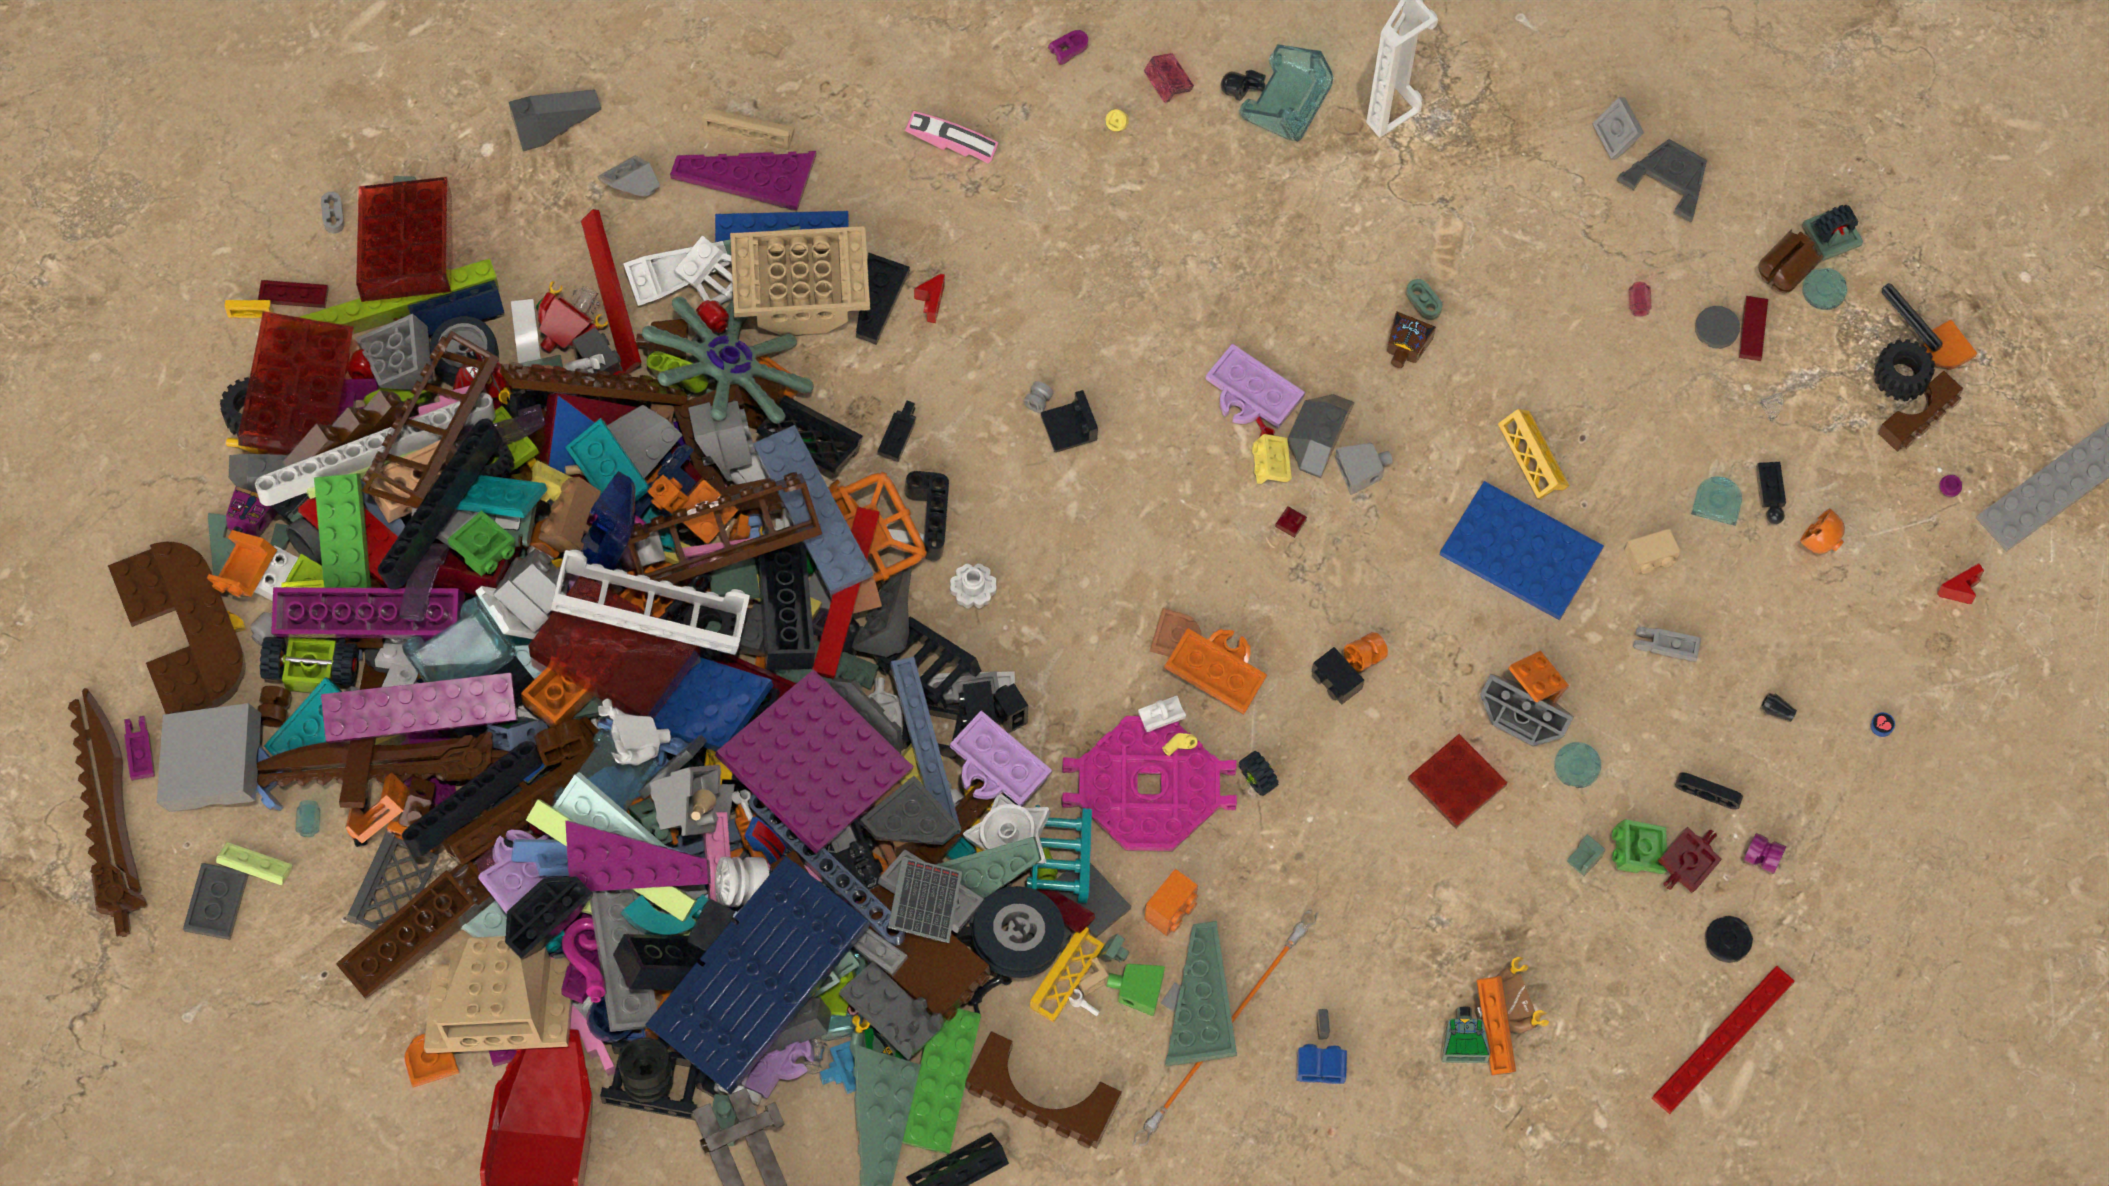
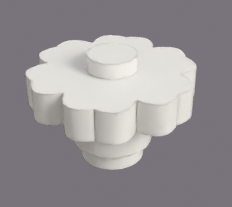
M965 564L956 569V576L950 580V593L956 596L957 604L963 605L967 609L973 605L980 609L991 602V596L996 594V578L990 576L991 571L988 567H984L982 564H976L974 567L970 564Z

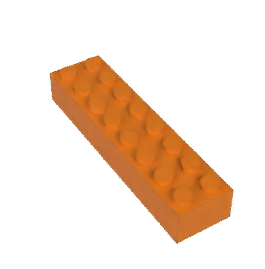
M650 565L644 572L649 573L655 571V569ZM627 588L610 607L644 615L648 593ZM654 595L650 616L659 618L665 613V608L675 599ZM684 603L680 607V610L686 605V603ZM673 615L667 616L668 621L673 618ZM594 621L521 693L523 705L550 728H556L559 724L571 720L600 691L599 687L614 677L655 635Z

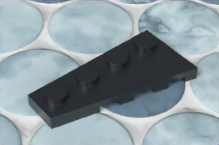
M868 252L870 310L859 311L856 338L877 345L910 272V267Z

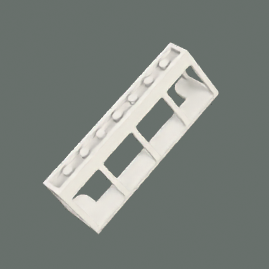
M1400 0L1381 31L1366 121L1379 138L1421 111L1422 96L1409 85L1417 39L1420 32L1426 28L1434 29L1438 22L1435 12L1431 9L1429 10L1423 3V0ZM1403 8V12L1400 18L1396 22L1395 26L1392 28V24L1394 23L1395 19L1397 18V16ZM1394 89H1396L1410 104L1412 109L1388 124Z
M565 550L551 610L736 654L750 595L738 589L727 592L724 598L719 597L714 592H698L693 587H678L669 581L658 582L650 580L649 577L644 575H629L620 569L613 571L605 569L599 564L588 565L586 564L587 558L583 552L579 550ZM571 573L602 581L598 603L561 595L565 574ZM608 584H616L647 592L648 598L644 615L604 605ZM654 595L694 604L690 626L651 617L650 613ZM700 606L736 614L733 636L696 628Z

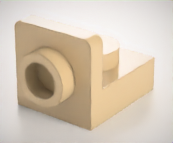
M1096 957L1091 961V967L1095 973L1090 972L1081 978V982H1079V990L1084 998L1108 982L1109 969L1103 961L1099 962Z

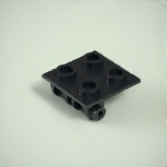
M853 841L849 844V848L832 855L868 890L880 885L878 884L880 874L866 841L861 843ZM830 864L824 865L826 872L833 868ZM842 880L839 882L838 887L845 888L850 882Z

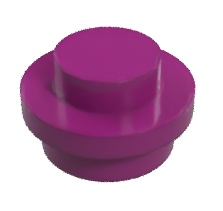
M1947 475L1941 479L1939 489L1945 496L1955 497L1962 490V482L1955 475Z

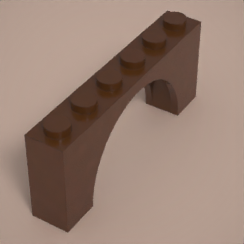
M991 1031L966 1079V1089H968V1092L979 1098L983 1096L990 1099V1102L997 1107L1002 1108L1005 1106L1011 1109L1012 1113L1021 1118L1029 1117L1040 1127L1046 1128L1048 1126L1056 1130L1055 1132L1064 1138L1070 1136L1078 1140V1144L1085 1148L1093 1147L1097 1149L1121 1100L1122 1091L1100 1081L1096 1089L1085 1100L1071 1107L1048 1109L1037 1106L1026 1100L1016 1090L1011 1081L1008 1071V1060L1013 1048V1041Z

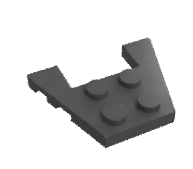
M1668 139L1648 153V156L1640 162L1634 163L1626 172L1620 173L1617 181L1635 190L1645 174L1651 176L1684 195L1675 208L1674 213L1692 222L1707 160Z

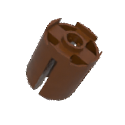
M1791 229L1760 260L1758 268L1762 279L1767 284L1773 280L1772 288L1774 290L1789 293L1823 260L1822 254L1818 256L1813 249L1815 243L1802 232L1795 234Z

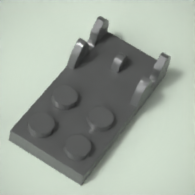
M874 962L852 979L839 993L908 1060L934 1038L944 1025V1020L940 1013H934L932 1016L927 1013L926 999L919 997L913 1000Z

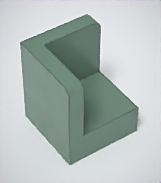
M1587 834L1581 840L1577 850L1568 858L1567 862L1581 875L1585 876L1603 857L1605 848Z

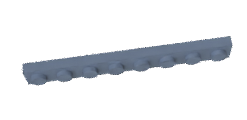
M910 657L891 661V669L922 784L959 824L915 658Z

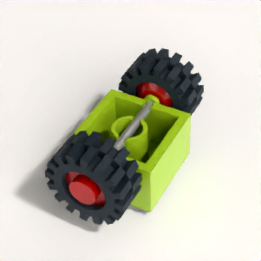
M265 637L263 639L259 665L261 678L282 680L285 689L289 691L312 693L325 677H328L336 685L353 686L356 681L359 658L357 644L339 642L336 644V641L289 638L287 647L285 638Z

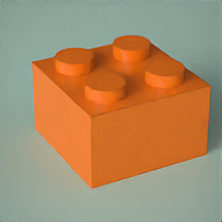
M702 477L687 494L690 499L682 508H686L687 511L695 508L697 503L717 501V498L722 494ZM735 505L719 510L724 526L738 511ZM714 512L682 522L707 544L719 533Z
M1175 868L1146 903L1144 920L1166 936L1171 931L1176 932L1183 922L1181 920L1186 913L1188 915L1191 914L1197 906L1198 885Z

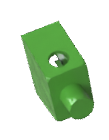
M1126 964L1123 976L1109 973L1107 987L1120 990L1119 1003L1154 1016L1165 966Z

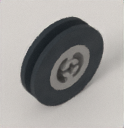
M1022 886L1006 887L990 894L978 907L972 927V943L976 954L996 973L1013 978L1031 977L1045 971L1058 957L1064 938V921L1058 907L1043 893ZM1010 922V923H1009V926H1008V930H1007V931H1003V930H1002V927H1003L1006 923ZM1029 933H1033L1034 937L1030 941L1026 942Z

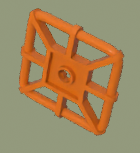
M882 471L881 473L871 474L845 487L842 485L837 488V491L831 493L835 501L843 500L849 514L843 517L850 530L853 525L856 509L849 495L877 482L871 503L862 508L879 511L876 504L884 484L898 513L886 519H883L881 514L869 554L878 569V572L872 576L875 583L880 580L886 581L889 579V576L917 564L927 554L924 542L910 517V510L906 509L894 483L886 476L887 473ZM902 520L915 546L893 539L887 526ZM891 546L913 555L885 568L878 552Z

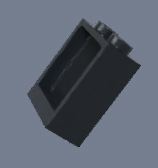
M926 700L931 716L957 720L953 741L963 730L962 715L965 714L964 707L947 704L948 707L944 710L938 705H931ZM904 721L902 730L903 749H907L911 744L906 721ZM938 743L941 756L956 759L957 753L949 745Z

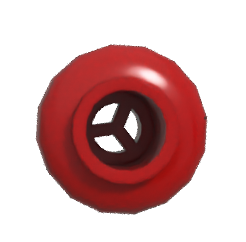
M706 300L696 309V313L713 333H721L727 328L729 314L718 301Z
M365 349L356 350L348 362L347 371L352 379H373L375 377L368 359L365 358L362 352Z

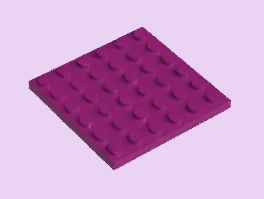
M814 669L717 750L715 754L815 854L819 853L914 768Z

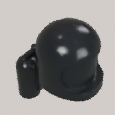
M1247 70L1246 75L1231 71L1223 76L1221 90L1224 94L1233 96L1236 100L1241 101L1249 89L1264 91L1266 75L1254 70Z

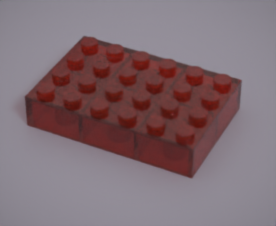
M438 177L359 186L356 285L361 302L451 292L452 194L448 178Z
M263 311L238 433L239 446L290 454L316 423L333 425L339 416L353 342V326Z
M579 576L566 596L598 603L602 585L590 578ZM607 589L604 605L644 615V610ZM557 611L551 614L528 645L531 658L602 701L610 699L612 707L619 709L625 714L647 716L653 719L700 655V647L697 645Z

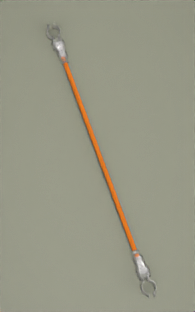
M1306 911V912L1303 914V917H1304V915H1306V914H1311L1312 911ZM1302 917V922L1295 925L1284 949L1232 1015V1023L1287 951L1295 946L1301 938L1305 937L1308 932V926H1313L1316 921L1306 926ZM1203 1061L1197 1062L1164 1106H1161L1152 1117L1146 1120L1143 1126L1144 1130H1140L1135 1134L1136 1137L1139 1133L1148 1132V1141L1144 1144H1139V1147L1147 1145L1149 1134L1152 1135L1157 1131L1160 1122L1168 1111V1107Z

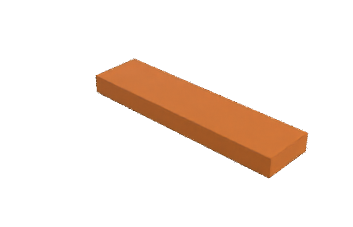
M1497 976L1477 979L1482 1017L1490 1050L1491 1074L1516 1072L1502 978Z

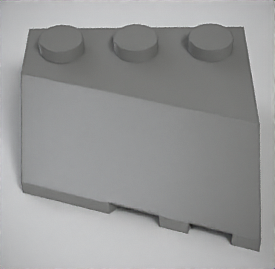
M413 314L356 338L362 349H365L362 352L365 358L368 359L371 365L370 368L381 388L412 390L416 381H422L423 377L420 373L426 363L431 364V359L429 358L428 327ZM432 374L429 380L427 381L428 384L433 382Z
M644 405L607 425L644 479L682 436L667 419Z

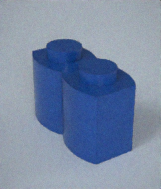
M1306 1044L1298 1049L1297 1081L1328 1084L1345 1083L1347 1050L1341 1049L1340 1046H1328L1327 1049H1321L1313 1044Z

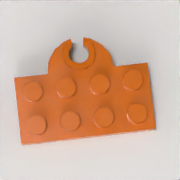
M1187 628L1164 668L1244 715L1267 677V674L1248 664L1251 655L1250 645L1241 636L1238 640L1237 648L1232 649L1228 647L1226 641L1232 638L1233 630L1220 629L1206 639Z

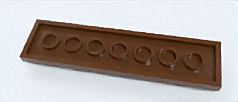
M518 362L501 364L500 368L501 375L512 388L686 405L688 397L677 383L663 386L659 383L658 379H653V377L648 375L632 377L627 373H618V375H611L606 371L591 373L580 368L571 371L560 366H554L551 369L539 364H532L530 367L523 366Z

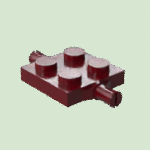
M1689 827L1685 828L1657 860L1671 874L1663 883L1665 887L1668 885L1667 889L1671 890L1677 882H1680L1693 893L1722 859L1713 851L1710 845L1714 838L1717 837L1716 833L1712 834L1713 830H1708L1702 838L1696 835Z

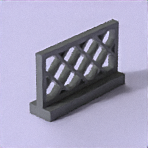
M386 831L349 910L347 921L355 925L359 923L376 930L380 927L378 924H383L394 915L383 917L379 906L392 902L397 912L399 909L395 900L408 896L409 900H412L411 894L416 893L417 895L425 888L439 855L430 851L423 855L432 860L428 867L419 870L415 858L418 857H413L410 854L404 840ZM399 845L406 848L409 856L397 860L394 854L396 846ZM411 860L415 871L403 876L399 864ZM396 866L400 877L387 881L384 874L385 870ZM417 875L421 884L418 888L409 891L405 879ZM402 881L406 892L393 896L389 885ZM386 887L390 898L377 902L374 895L376 890ZM374 908L377 909L380 916L379 920L371 922L364 919L366 911Z

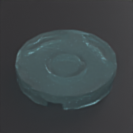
M1831 268L1814 269L1806 276L1803 282L1802 293L1805 300L1819 310L1835 309L1843 303L1847 295L1846 281L1839 272Z
M1573 742L1565 745L1558 751L1554 770L1557 777L1565 785L1584 788L1597 780L1601 771V759L1591 746L1585 743Z

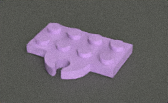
M1231 344L1206 375L1208 382L1222 390L1220 394V409L1225 417L1229 415L1230 407L1238 406L1241 408L1242 411L1233 417L1232 422L1237 424H1247L1255 421L1258 417H1262L1279 428L1305 396L1304 391L1234 344Z
M982 711L950 743V748L966 760L962 769L964 788L968 790L974 779H981L984 782V786L976 789L973 793V797L979 799L995 798L1004 792L1015 803L1022 806L1052 774V770Z
M509 830L506 833L507 839L513 842L515 839H535L530 833L522 830ZM545 834V835H543L542 837L538 838L537 840H556V839H554L553 837H551V836L548 835V834ZM499 836L492 850L495 865L481 872L478 878L507 914V911L542 879L567 878L569 876H539L535 862H513L511 859L512 848L507 847L504 844V838Z
M809 1040L802 1043L797 1041L786 1045L784 1050L778 1051L776 1049L765 1053V1057L760 1058L751 1069L745 1088L757 1092L767 1099L779 1079L791 1080L805 1074L808 1071L805 1065L802 1063L795 1064V1062L801 1056H805L809 1062L814 1061L815 1050Z

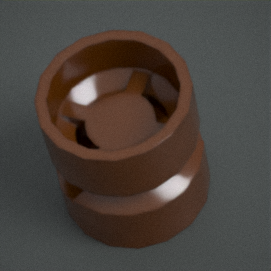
M272 685L262 687L259 698L261 705L257 708L261 713L262 725L278 728L285 723L288 715L286 708L290 705L292 695L289 690Z

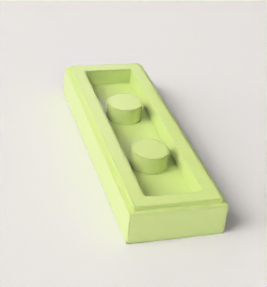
M229 842L224 845L216 860L218 864L279 885H283L292 871V864Z

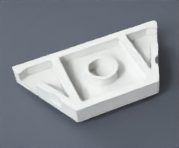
M481 586L476 590L478 597L503 634L539 640L545 635V623L535 632L531 631L493 595L496 590L495 588Z

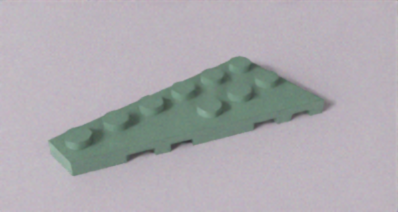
M1030 837L936 865L962 871L960 884L985 899L1042 859L1036 837Z

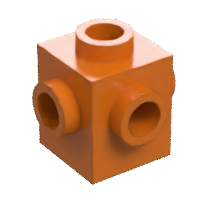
M664 475L654 481L652 487L647 491L653 497L651 502L660 510L665 508L672 515L674 511L681 509L690 499L680 490L683 487L682 484L674 477L669 480Z

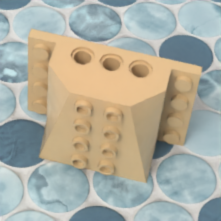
M865 226L730 233L734 317L757 316L758 327L782 336L785 334L827 333L848 322V311L870 310Z
M505 936L468 938L451 951L450 964L433 965L424 1042L425 1052L444 1053L568 1047L573 1000L563 996L561 988L570 961L568 958L550 959L546 947L521 960L505 943Z

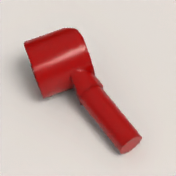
M1258 417L1256 422L1261 430L1260 437L1263 434L1274 436V429L1266 427L1261 417Z

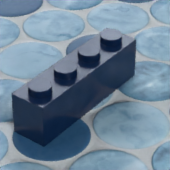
M494 280L408 305L410 315H415L427 325L428 337H431L438 326L448 319L470 316L482 320L485 318H495L499 314L505 313L499 290Z

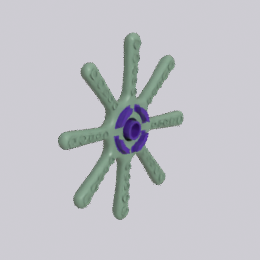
M675 297L672 300L673 309L692 327L703 340V343L690 341L687 338L671 334L666 330H660L655 326H645L642 329V336L645 340L690 353L700 361L660 372L658 374V381L661 385L670 386L701 374L710 375L717 380L718 385L711 409V416L717 421L726 418L730 384H737L746 389L773 423L783 422L785 413L762 390L753 377H761L801 393H810L814 388V384L809 378H803L793 373L790 374L776 368L767 367V365L760 364L756 360V357L795 347L797 339L792 334H785L763 343L755 344L754 346H747L738 339L743 317H734L733 301L729 307L726 336L715 335L683 297Z

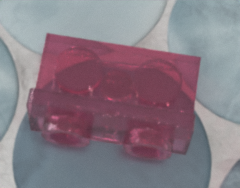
M1173 53L1153 56L1144 69L1145 74L1164 103L1169 102L1173 95L1190 92L1194 87Z

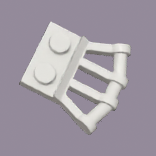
M701 236L674 272L696 288L703 301L710 300L701 285L703 281H706L720 293V295L710 301L715 300L722 304L727 300L731 301L733 298L732 274L718 263L720 259L732 263L731 255L725 254L704 236ZM713 268L731 282L726 289L708 275Z

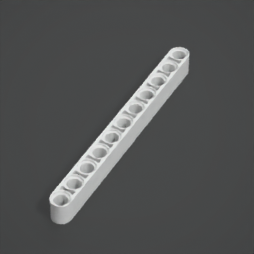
M480 393L459 434L471 430L481 419L488 418L491 421L494 420L495 410L492 397L489 394ZM458 401L412 420L447 429L461 402ZM403 425L389 454L400 456L411 451L414 452L441 440L442 437ZM391 427L259 477L255 482L260 503L265 506H271L306 493L307 488L315 487V477L346 475L371 466L377 452L380 451L382 453L385 448L382 446L388 433L392 435L395 429Z

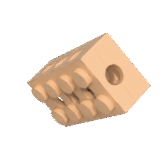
M440 440L402 458L426 465L430 461ZM454 444L451 447L446 459L444 460L428 492L431 490V488L433 487L441 473L444 471V469L446 468L454 454L457 452V448ZM393 462L383 466L379 471L411 490H414L422 475V471ZM378 477L370 485L375 489L410 498L409 494ZM372 495L388 523L412 512V507Z

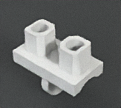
M1178 696L1163 701L1158 700L1155 704L1138 709V714L1146 732L1186 718Z

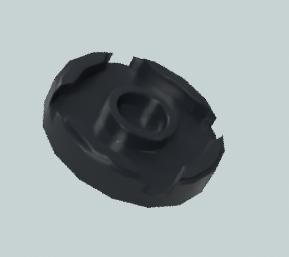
M1723 916L1712 921L1707 928L1705 944L1707 950L1714 958L1722 962L1733 963L1742 960L1749 953L1753 943V936L1748 925L1740 918Z

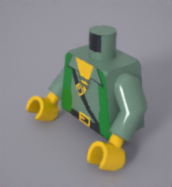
M858 1015L853 1017L852 1023L856 1026V1029H853L849 1046L851 1053L852 1045H858L909 1061L875 1028H870V1023L864 1017L861 1024H859L860 1017Z

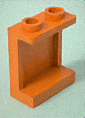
M232 530L228 539L236 544L219 576L209 574L207 579L213 583L212 587L219 592L224 593L228 591L237 597H241V595L252 597L277 549L264 538Z

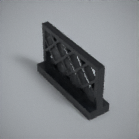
M786 395L781 399L778 406L785 413L784 421L773 423L767 417L757 428L756 432L766 438L782 431V427L795 425L797 430L798 428L803 430L798 431L801 438L811 437L812 441L804 442L807 448L816 449L817 452H809L815 464L834 474L851 456L855 457L858 454L863 435ZM766 428H776L778 432H771ZM821 448H831L832 452H822ZM835 458L836 463L832 464L826 459Z

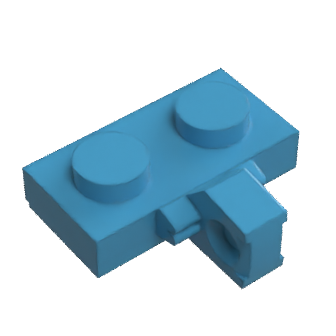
M851 1041L830 1048L829 1052L833 1062L829 1063L830 1068L819 1072L823 1085L833 1081L836 1084L842 1083L847 1094L856 1091V1077H854L853 1073L855 1060L849 1048Z

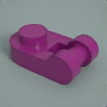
M1074 30L1051 42L1048 49L1051 53H1055L1057 56L1056 60L1060 65H1063L1072 57L1087 49L1088 36L1084 31ZM1067 46L1068 49L1063 51L1062 47Z

